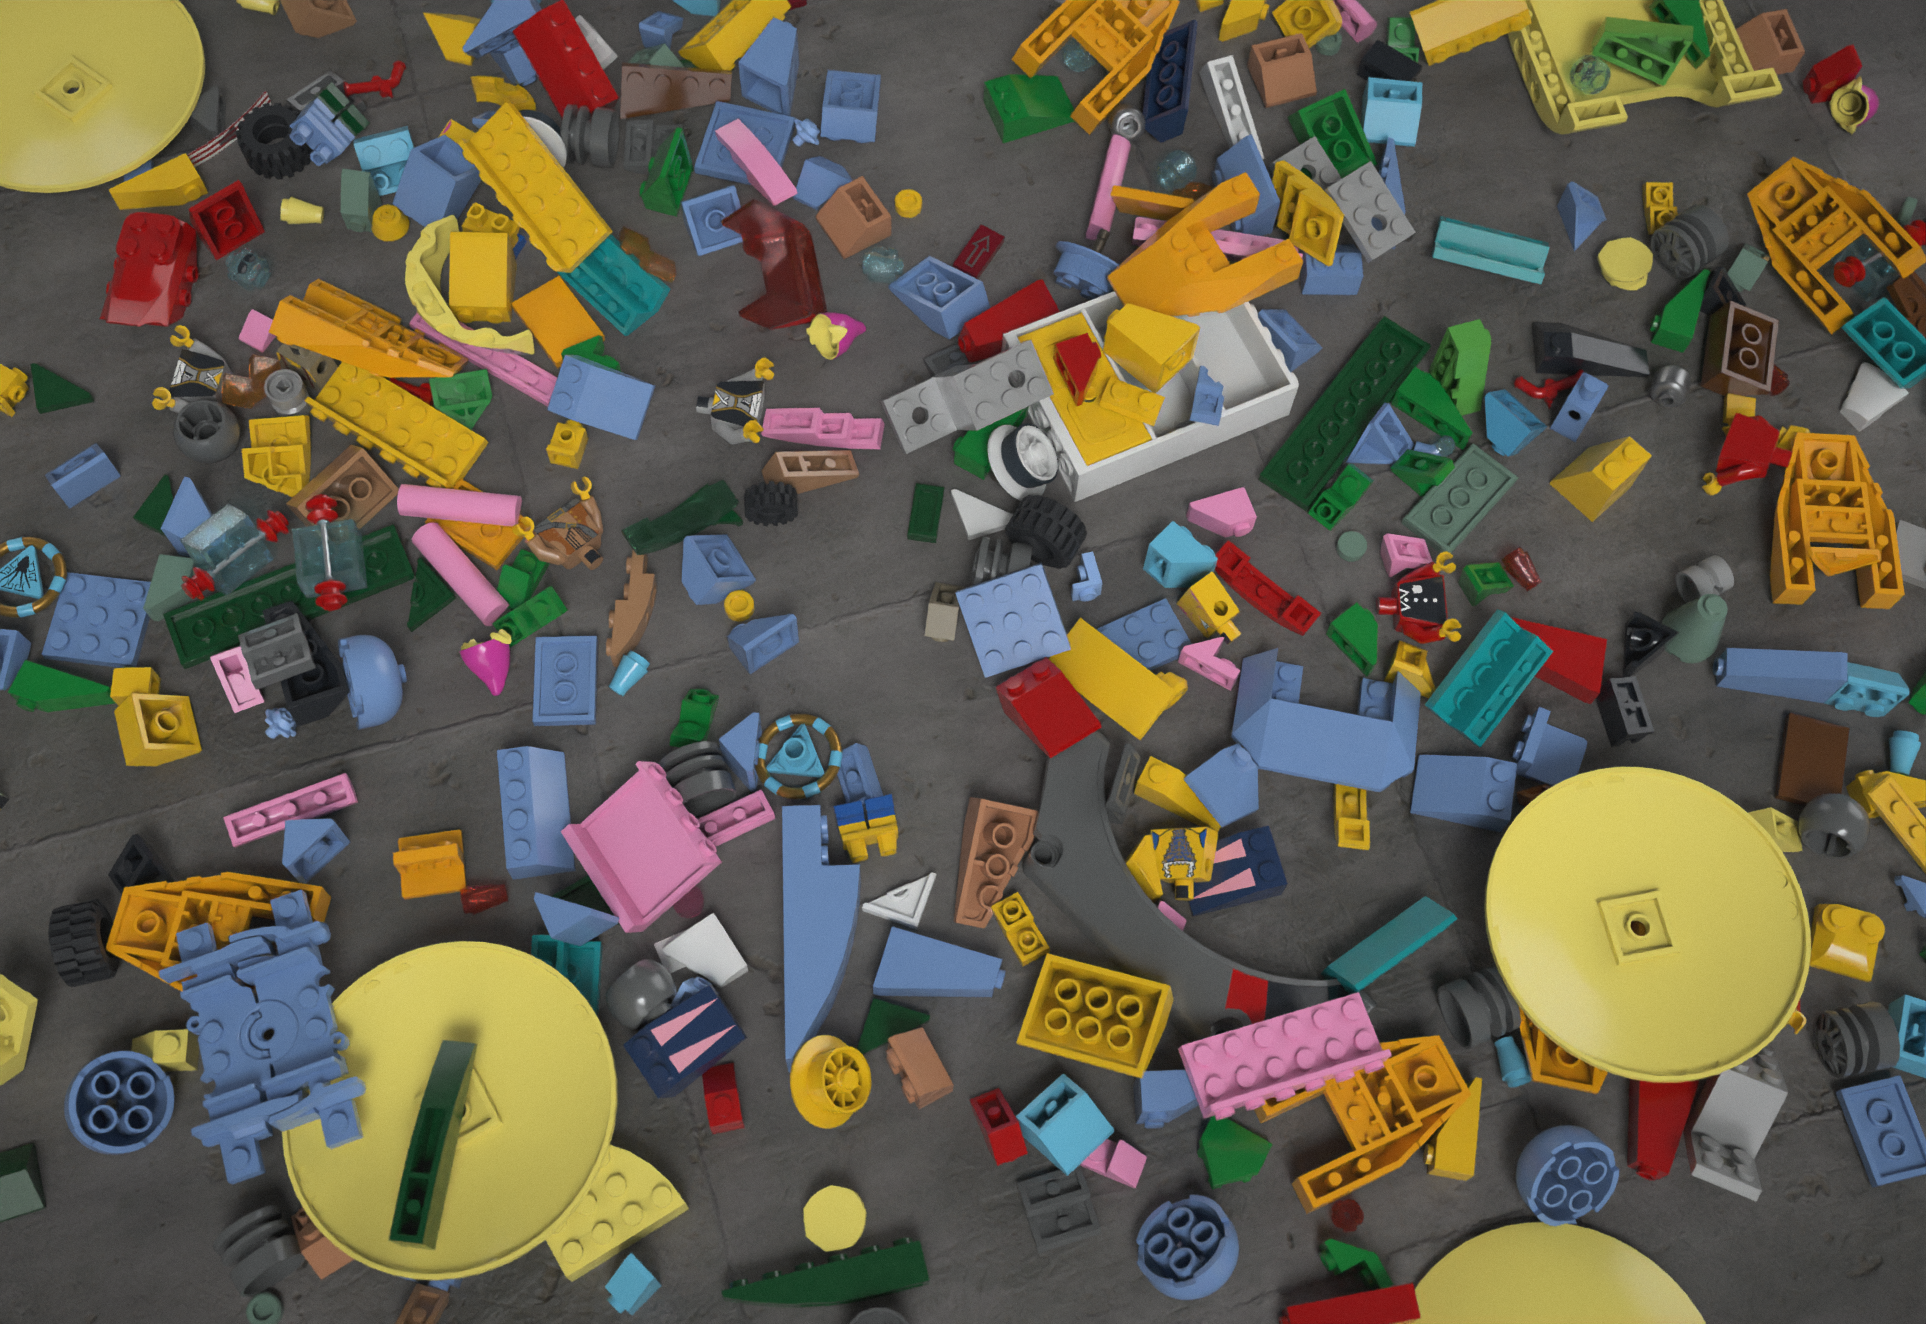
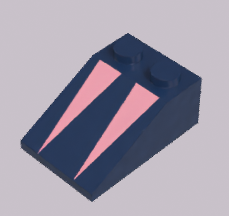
M1269 826L1240 832L1217 841L1211 880L1209 882H1195L1194 900L1188 901L1192 917L1282 895L1288 883Z
M708 985L646 1025L623 1046L659 1099L678 1095L748 1037L714 987Z

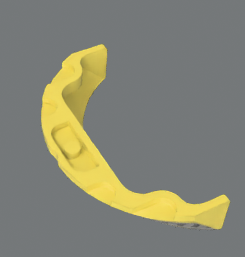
M450 215L428 224L420 232L421 237L413 249L408 252L405 262L406 289L411 303L417 308V313L436 331L461 343L506 354L533 355L535 352L533 336L530 330L513 336H502L492 328L467 330L459 324L444 301L440 286L442 268L450 252V232H459L457 218L455 215Z

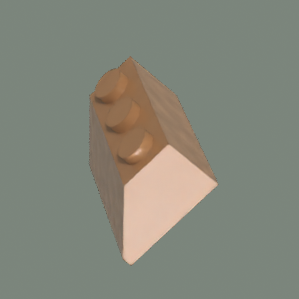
M280 0L296 33L303 36L321 38L353 26L357 22L347 0Z
M350 445L289 500L286 505L305 526L322 539L320 525L313 524L307 520V515L311 511L306 508V502L319 494H325L335 499L337 506L333 510L338 513V519L327 525L328 543L331 548L346 543L398 494L399 489L362 447Z

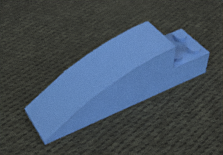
M820 805L782 806L785 1059L788 1072H791V1066L799 1048L807 1040L817 1035L833 1007L850 958L859 915L861 891L860 864L829 866L828 845L823 846V844H829L827 815H821Z

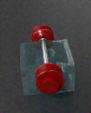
M1917 219L1912 221L1910 225L1902 227L1920 247L1926 245V223ZM1863 235L1840 251L1832 260L1835 265L1834 278L1837 283L1844 287L1853 286L1866 302L1888 291L1886 287L1899 276L1896 270Z
M319 494L306 502V508L311 511L307 515V520L316 525L292 529L297 583L306 598L318 597L315 600L317 606L327 611H334L340 609L347 602V597L340 593L367 588L362 535L354 519L334 522L338 519V513L333 510L337 506L336 500L328 495Z
M230 504L224 506L180 540L197 566L193 567L194 575L191 578L185 575L182 576L184 583L181 587L191 599L197 597L200 600L204 599L203 591L206 589L212 592L217 589L226 596L274 559L264 540L277 543V534L279 532L287 535L289 533L287 528L289 526L288 520L279 511L274 513L268 510V518L265 521L260 518L256 519V530L247 514Z

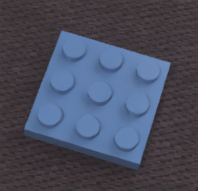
M716 101L694 166L695 173L751 185L748 182L746 173L733 161L730 151L717 139L715 130L736 119H739L757 137L782 168L796 125L794 122L795 117Z
M1042 563L956 591L955 594L985 678L1071 650V645Z
M67 572L66 582L59 595L42 651L43 657L49 660L118 668H136L150 620L143 607L151 582Z

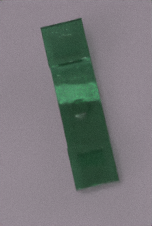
M721 480L699 491L698 498L652 521L647 517L622 529L621 533L637 555L653 553L684 541L686 536H693L706 529L739 504V500L725 481Z

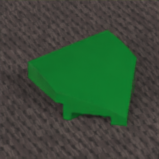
M487 369L455 374L453 377L428 379L434 408L472 430L493 398Z
M1214 1115L1210 1118L1199 1140L1200 1147L1197 1155L1203 1159L1210 1177L1208 1182L1211 1189L1221 1188L1224 1184L1238 1181L1249 1182L1252 1176L1259 1173L1273 1144L1227 1118L1216 1120Z

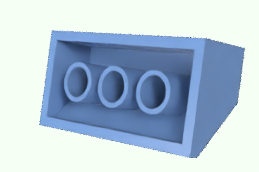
M531 746L497 750L506 869L511 878L515 880L576 871L574 852L561 833L568 824H571L564 752Z

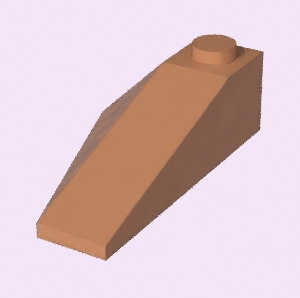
M970 797L963 828L954 913L955 923L985 929L993 915L991 906L1000 902L1003 897L1002 893L1010 878L1014 877L1017 872V866L1025 851H1028L1033 843V832L1038 811Z

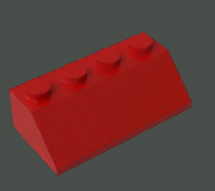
M560 0L538 11L513 30L515 38L561 119H563V114L568 104L576 105L578 110L582 105L587 106L591 118L597 107L612 108L616 105L619 97L564 0Z

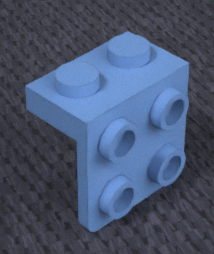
M1538 707L1532 716H1526L1521 729L1525 734L1522 742H1517L1512 758L1516 759L1514 762L1517 763L1516 774L1552 787L1578 774L1587 747V741L1582 737L1547 724L1551 711Z

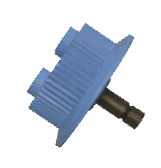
M1100 229L1091 249L1070 242H1057L1056 249L1062 255L1054 270V275L1057 277L1055 282L1067 289L1073 287L1080 290V295L1088 300L1110 293L1113 288L1108 282L1107 276L1119 266L1118 263L1101 254L1105 247V242L1110 236V232Z

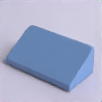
M855 743L842 750L841 767L837 776L846 803L861 801L863 808H865L864 800L883 796L868 748Z

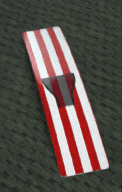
M267 91L229 128L207 144L187 155L194 167L211 159L237 140L236 131L239 130L238 124L240 121H244L243 116L246 113L251 114L253 108L258 107L259 109L266 103H269L271 106L272 103Z

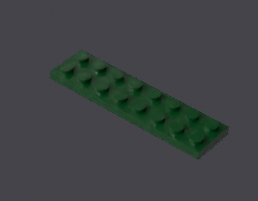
M1384 316L1264 468L1258 480L1307 511L1351 454L1366 427L1384 403L1391 402L1397 389L1411 371L1418 367L1430 351L1432 345Z
M394 524L329 549L332 579L346 585L345 591L340 594L347 597V602L341 608L416 578ZM323 552L205 597L203 600H198L164 613L163 616L182 667L188 669L211 660L210 656L240 646L238 635L266 625L262 610L293 601L308 621L332 612L324 610L315 603L316 598L321 595L315 593L314 587L326 580Z

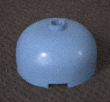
M356 635L338 639L339 655L343 657L342 666L350 690L347 697L353 718L357 717L358 720L356 722L357 729L374 727L388 722L396 715L402 703V683L407 682L403 664L398 665L392 649L383 640L375 636Z
M133 1051L111 1052L90 1061L73 1077L64 1100L65 1119L74 1137L85 1147L93 1151L111 1155L133 1152L151 1143L168 1125L174 1108V1090L169 1076H166L164 1071L152 1061V1058ZM108 1100H112L115 1102V1110L112 1107L105 1105Z
M1573 1125L1549 1128L1535 1136L1523 1149L1516 1167L1518 1192L1528 1208L1545 1224L1555 1227L1563 1224L1575 1225L1577 1224V1218L1585 1215L1592 1209L1597 1213L1613 1194L1619 1178V1168L1615 1165L1614 1152L1597 1135L1585 1128Z
M1190 1195V1199L1181 1200L1173 1204L1167 1201L1159 1206L1143 1223L1136 1239L1139 1245L1137 1264L1142 1273L1158 1291L1178 1300H1196L1216 1292L1232 1275L1239 1255L1238 1235L1233 1223L1215 1201L1200 1195Z

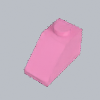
M1244 487L1190 502L1186 514L1188 521L1225 538L1233 535L1241 537L1253 530L1257 518Z

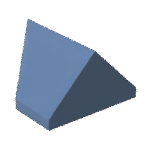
M817 156L806 159L796 186L798 194L794 195L793 199L818 210L820 205L830 199L838 188L853 180L843 166L824 157Z
M1573 181L1567 184L1557 208L1575 251L1606 220V217L1596 195Z
M1384 403L1370 421L1346 463L1394 464L1407 449H1412L1414 443L1389 403Z

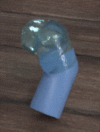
M1445 435L1431 445L1416 441L1413 450L1446 457L1454 451L1456 444L1451 436Z

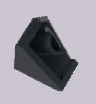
M1634 612L1625 623L1623 677L1633 676L1659 657L1679 632L1641 612Z

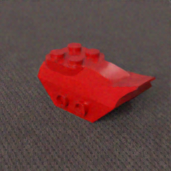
M148 212L130 214L123 223L116 245L118 257L114 260V273L112 280L107 283V296L99 319L106 320V323L140 327L147 324L168 327L184 317L186 307H189L191 303L193 283H196L198 279L196 230L188 223L171 215Z

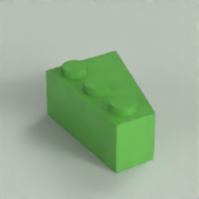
M1606 17L1593 38L1591 54L1665 86L1693 42L1694 26Z
M1480 319L1448 327L1428 371L1434 379L1440 382L1461 416L1481 411L1491 347V335L1487 329H1484Z

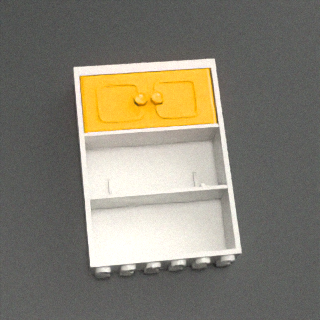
M1115 291L1003 334L1002 352L1026 340L1032 341L1054 394L1028 407V416L1033 425L1040 428L1051 440L1058 457V472L1074 502L1289 415L1299 383L1296 375L1290 372L1285 365V358L1281 350L1276 349L1272 343L1270 331L1266 326H1262L1258 319V312L1253 304L1246 302L1224 313L1211 311L1200 313V316L1188 317L1187 315L1172 316L1195 323L1201 328L1194 357L1156 393L1164 396L1165 399L1154 426L1099 406L1110 377L1150 391L1103 352L1104 335L1108 325L1106 321L1114 310L1118 309L1120 311L1124 307ZM1088 333L1092 343L1096 342L1098 344L1101 358L1083 404L1076 406L1053 360L1054 348L1056 343ZM1200 366H1205L1208 369L1207 374L1214 382L1219 381L1224 386L1222 391L1224 402L1219 426L1190 420ZM1015 370L1009 375V380L1014 388L1018 387L1022 381L1020 373Z

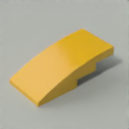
M1285 160L1276 162L1272 183L1280 200L1276 215L1278 220L1277 227L1290 235L1289 239L1293 245L1326 266H1331L1344 218L1343 212L1334 200L1303 172Z
M1080 617L1067 634L1071 650L1050 656L1049 660L1063 672L1078 693L1141 741L1178 692Z

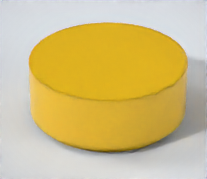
M911 189L900 191L895 197L896 212L905 218L917 216L922 210L921 195Z
M733 591L727 595L724 601L725 613L733 621H745L754 613L753 598L746 591Z

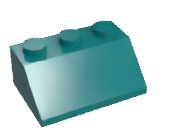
M1885 297L1842 326V329L1901 389L1911 388L1926 377V338Z

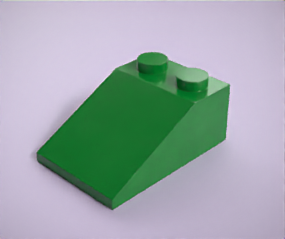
M1008 74L984 82L983 103L1003 144L1075 122L1070 117L1074 108L1058 76L1034 75L1030 78L1028 75Z
M1346 89L1300 109L1287 117L1299 144L1301 145L1315 136L1342 179L1370 161L1374 166L1377 165V161Z
M677 127L659 146L656 156L651 157L648 166L649 175L647 181L642 182L639 193L645 209L675 217L678 215L681 202L694 170L682 128Z

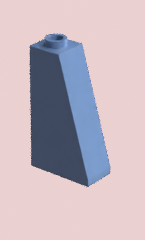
M1727 648L1714 660L1713 675H1716L1717 687L1824 703L1847 682V653Z
M892 927L873 984V994L878 996L992 997L995 988L1001 989L1006 971L1001 970L1002 959Z

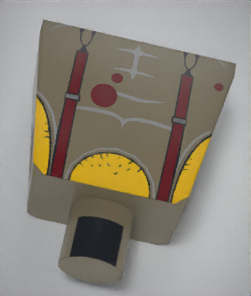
M283 343L276 352L281 369H290L297 372L304 385L318 393L321 392L338 368L333 358L297 345Z

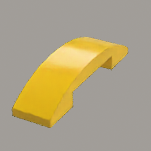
M1334 784L1333 814L1337 847L1369 850L1370 821L1367 820L1366 790Z

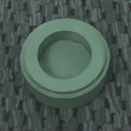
M1339 32L1333 36H1325L1314 45L1315 49L1323 55H1334L1340 50L1342 36Z
M1909 196L1905 198L1896 220L1898 223L1908 225L1918 199Z
M1355 531L1343 533L1336 545L1338 555L1348 562L1360 560L1367 549L1366 539Z
M260 1293L254 1296L246 1309L247 1319L251 1324H278L284 1313L281 1299L271 1293Z

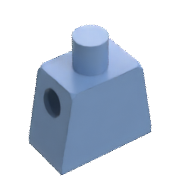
M1582 373L1550 429L1576 442L1609 386L1587 373ZM1572 410L1580 414L1578 420L1569 416Z

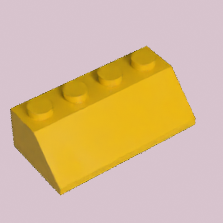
M732 0L694 35L678 53L700 69L731 71L735 67L734 62L744 56L773 17L783 21L785 19L784 14L791 6L787 0Z
M1437 0L1410 12L1428 65L1441 63L1451 56L1461 52H1468L1473 47L1495 41L1500 36L1512 31H1519L1525 26L1532 24L1525 0Z

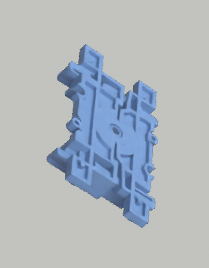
M302 889L270 900L276 926L256 928L230 935V945L217 950L213 927L209 923L176 933L182 963L159 971L160 978L167 983L197 974V977L181 982L183 991L180 992L182 999L191 1004L192 1010L199 1013V1016H193L187 1021V1029L195 1035H200L198 1043L204 1066V1072L200 1080L205 1083L215 1081L216 1087L212 1093L204 1095V1098L207 1100L203 1101V1106L208 1109L210 1122L192 1128L191 1133L192 1136L200 1139L206 1147L220 1144L226 1177L230 1184H236L266 1173L259 1140L273 1136L272 1126L284 1132L320 1119L326 1146L330 1149L364 1138L356 1102L353 1098L362 1096L365 1093V1082L355 1076L334 1084L330 1083L331 1080L349 1074L345 1058L339 1055L337 1051L346 1050L350 1041L343 1033L336 1032L338 1026L331 1001V995L335 988L330 984L323 987L319 986L320 978L331 973L329 969L323 966L320 950L317 946L330 940L329 926L325 922L312 921L307 895ZM276 942L279 955L276 954L274 946L271 943ZM244 982H246L250 986L255 985L256 991L252 988L245 987ZM274 1029V1036L270 1040H265L264 1033L266 1030Z

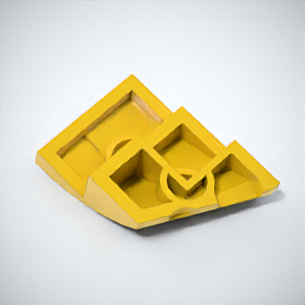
M309 415L250 419L251 448H242L244 478L265 485L276 492L294 497L309 483L311 437Z

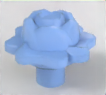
M808 118L803 121L795 119L797 135L792 139L798 147L804 142L818 145L819 140L817 136L820 130L816 124Z
M273 708L272 710L267 709L265 711V722L269 725L265 732L268 737L275 739L279 734L285 738L296 736L295 728L297 724L286 708Z

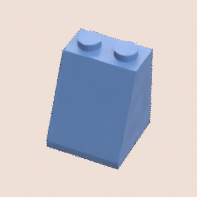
M773 17L738 62L742 97L773 113L790 116L799 67L797 28L788 22H783Z
M446 135L440 136L411 149L392 204L402 210L406 216L413 218L424 226V228L428 224L450 215H455L458 220L482 180L479 176L480 171L474 164L465 159L462 154L463 149Z

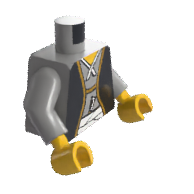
M176 326L174 330L181 334L183 339L171 335L170 342L176 347L185 345L187 350H181L170 390L163 387L156 388L153 395L163 400L154 398L152 406L157 410H162L168 406L171 411L179 413L183 407L193 401L209 399L225 405L228 395L241 397L245 390L244 380L233 378V373L226 360L198 339H190V332L185 326Z
M761 358L757 361L754 369L726 382L717 383L714 398L698 396L696 412L710 414L712 430L729 444L735 445L748 441L758 443L760 441L758 434L759 431H764L760 423L766 396L765 385L762 380L763 378L766 380L773 379L774 372L769 368L773 367L774 363L767 358Z

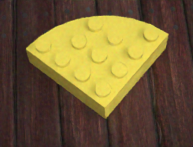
M610 1145L602 1168L591 1189L578 1208L562 1226L546 1239V1242L566 1278L573 1282L684 1213L689 1208L671 1182L650 1163L627 1150Z

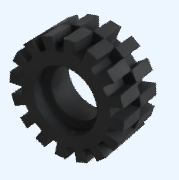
M769 481V484L760 482L759 486L751 485V489L747 488L744 493L745 518L749 522L754 521L756 525L763 523V526H768V524L778 526V523L784 525L787 524V520L792 522L794 517L797 518L798 516L795 487L792 488L790 484L784 486V482L774 484V481Z

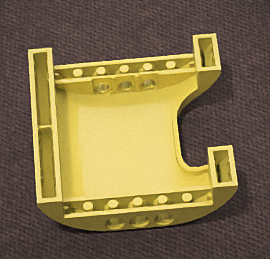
M1525 0L1532 24L1525 26L1519 31L1508 33L1513 54L1537 113L1549 129L1562 135L1622 124L1628 118L1623 106L1624 104L1678 96L1699 101L1707 106L1721 107L1775 97L1781 94L1783 90L1774 68L1753 70L1723 0H1699L1711 55L1698 69H1695L1684 54L1665 86L1591 54L1593 38L1606 17L1659 22L1649 9L1650 4L1654 0ZM1588 57L1596 59L1592 62H1584V59ZM1583 60L1584 67L1580 73H1577L1575 69Z

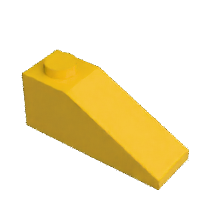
M186 153L108 189L120 210L184 205L208 193Z
M1150 756L1137 782L1134 794L1200 827H1209L1219 832L1220 824L1184 781L1187 775L1179 769Z
M1867 770L1856 774L1855 780L1846 786L1849 797L1864 807L1869 819L1880 817V815L1862 793L1884 774H1891L1918 809L1926 807V780L1889 771L1874 773L1873 770Z
M1475 1077L1467 1084L1472 1095L1439 1127L1430 1144H1426L1423 1161L1424 1164H1428L1427 1174L1467 1181L1474 1176L1482 1078Z

